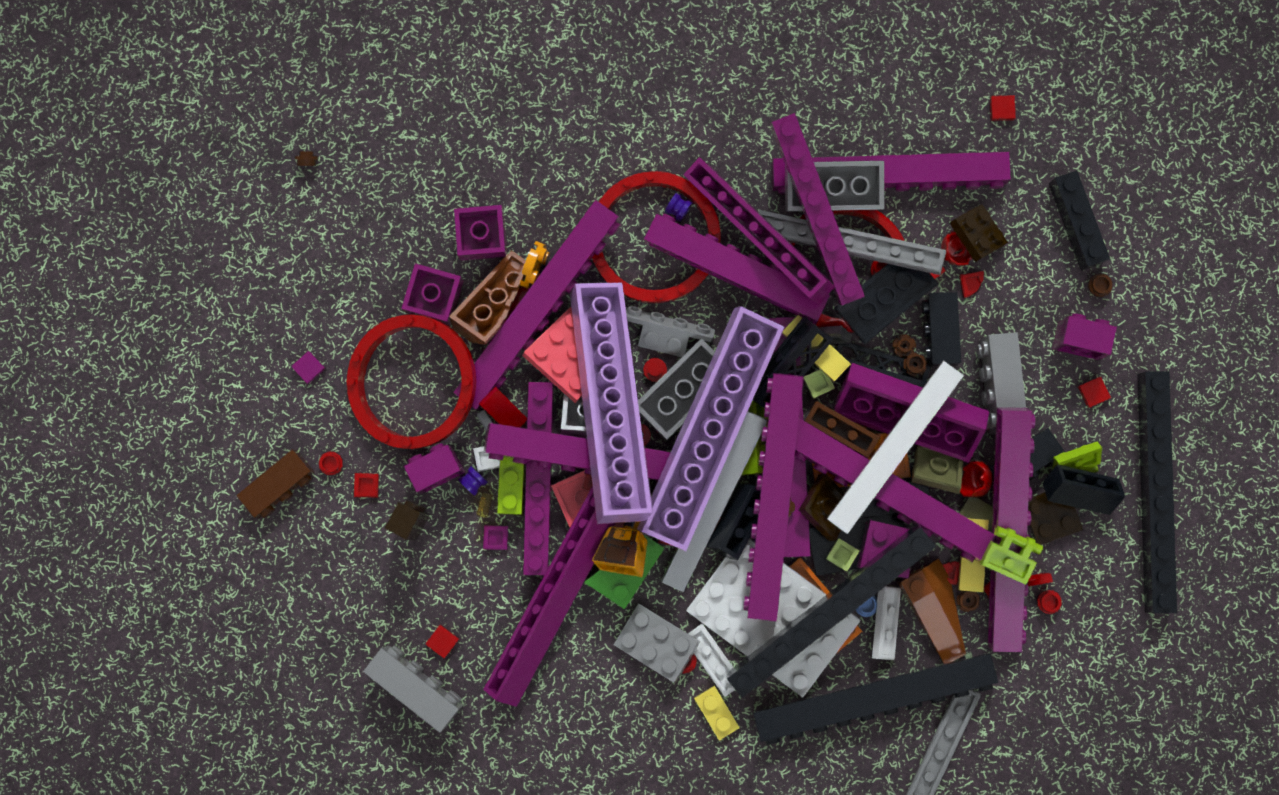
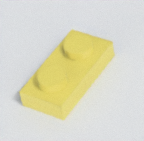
M715 685L694 698L718 740L723 739L740 728Z

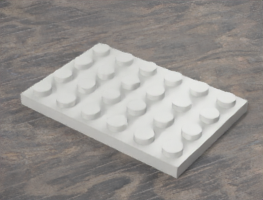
M749 538L739 560L724 558L686 610L747 657L827 595L783 563L777 621L747 618L748 611L743 610L745 596H750L751 587H746L747 572H752L753 563L749 562L750 548H755V541ZM850 613L772 675L798 695L804 697L861 620Z

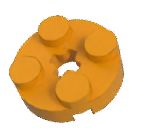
M538 241L534 243L537 247L536 250L531 248L522 270V274L526 275L525 281L520 280V286L528 289L540 275L541 266L547 264L550 252L546 249V244Z

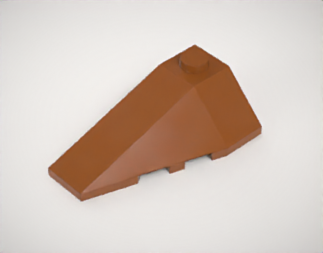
M511 250L449 316L453 330L471 343L486 345L501 329L520 288V280L523 281L525 275L522 274V270L526 260Z
M939 558L909 574L908 579L902 578L897 583L943 664H947L966 655L952 584L947 579H950Z

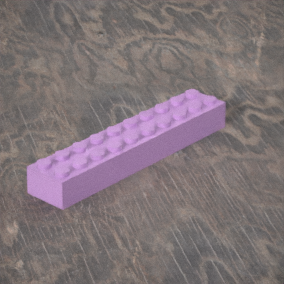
M622 283L575 284L570 294L597 524L646 521L652 514V505Z
M734 308L651 496L652 514L646 521H640L637 530L687 551L784 326L746 308Z

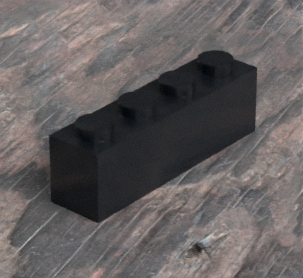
M1076 170L1054 178L1049 183V187L1080 270L1083 271L1105 263L1110 257L1078 171Z

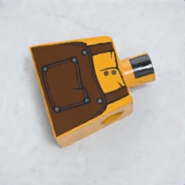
M639 521L624 522L623 528L611 526L607 529L592 560L601 571L637 577L643 576L647 539L637 530Z

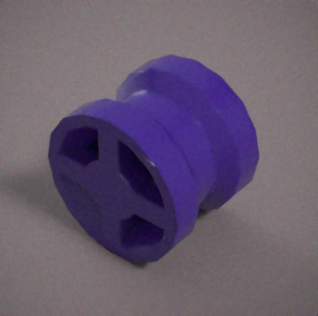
M675 193L664 213L673 215L678 222H682L692 202L681 199V195Z
M472 466L468 468V473L465 476H461L458 479L474 496L478 493V489L481 486H485L488 483Z

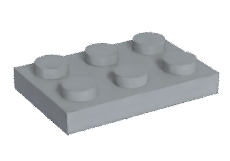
M638 603L615 641L614 646L673 683H676L701 641Z

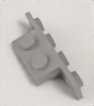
M635 306L625 307L627 321L643 325L638 344L639 347L683 357L689 337L702 338L708 342L713 341L715 329L706 324L700 323L696 325L688 323L683 318L672 319L665 317L659 312L649 313Z

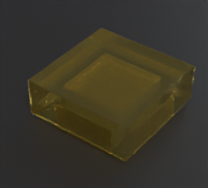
M482 493L477 516L488 518L494 495Z

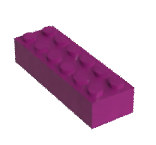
M852 363L838 393L834 411L855 423L890 434L923 388ZM948 397L915 441V444L969 463L986 431L989 411Z

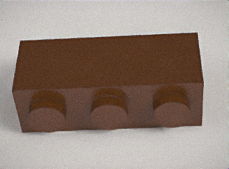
M816 401L805 419V422L867 459L880 438L878 435Z
M292 449L236 496L254 518H260L261 516L266 518L275 511L274 506L278 502L284 503L294 495L292 491L298 486L302 488L312 480L311 475L315 472L299 452Z

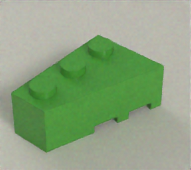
M644 535L647 539V550L642 577L599 570L584 583L625 609L661 555L664 547Z

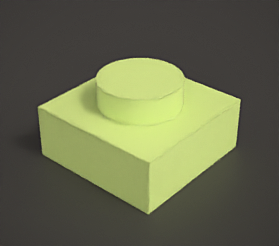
M820 369L803 377L812 399L835 389L831 379Z
M838 538L827 555L826 560L847 572L858 555L859 550Z

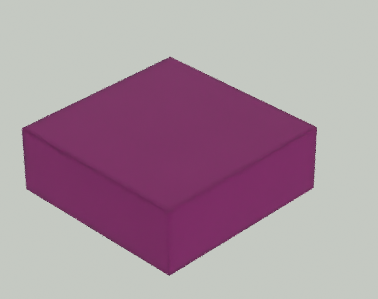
M309 350L291 366L307 384L312 382L326 369Z
M484 525L483 549L508 550V526Z

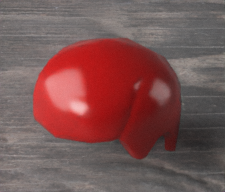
M955 231L949 232L943 238L941 249L946 250L945 260L951 265H968L972 257Z
M971 461L964 466L960 494L968 498H978L986 495L992 486L993 476L990 468L982 461Z

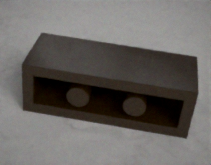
M408 500L405 503L398 502L385 529L406 540L416 541L429 515L425 513V507Z

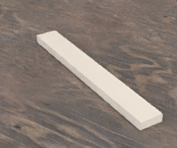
M945 361L940 364L827 518L830 522L848 534L964 376Z

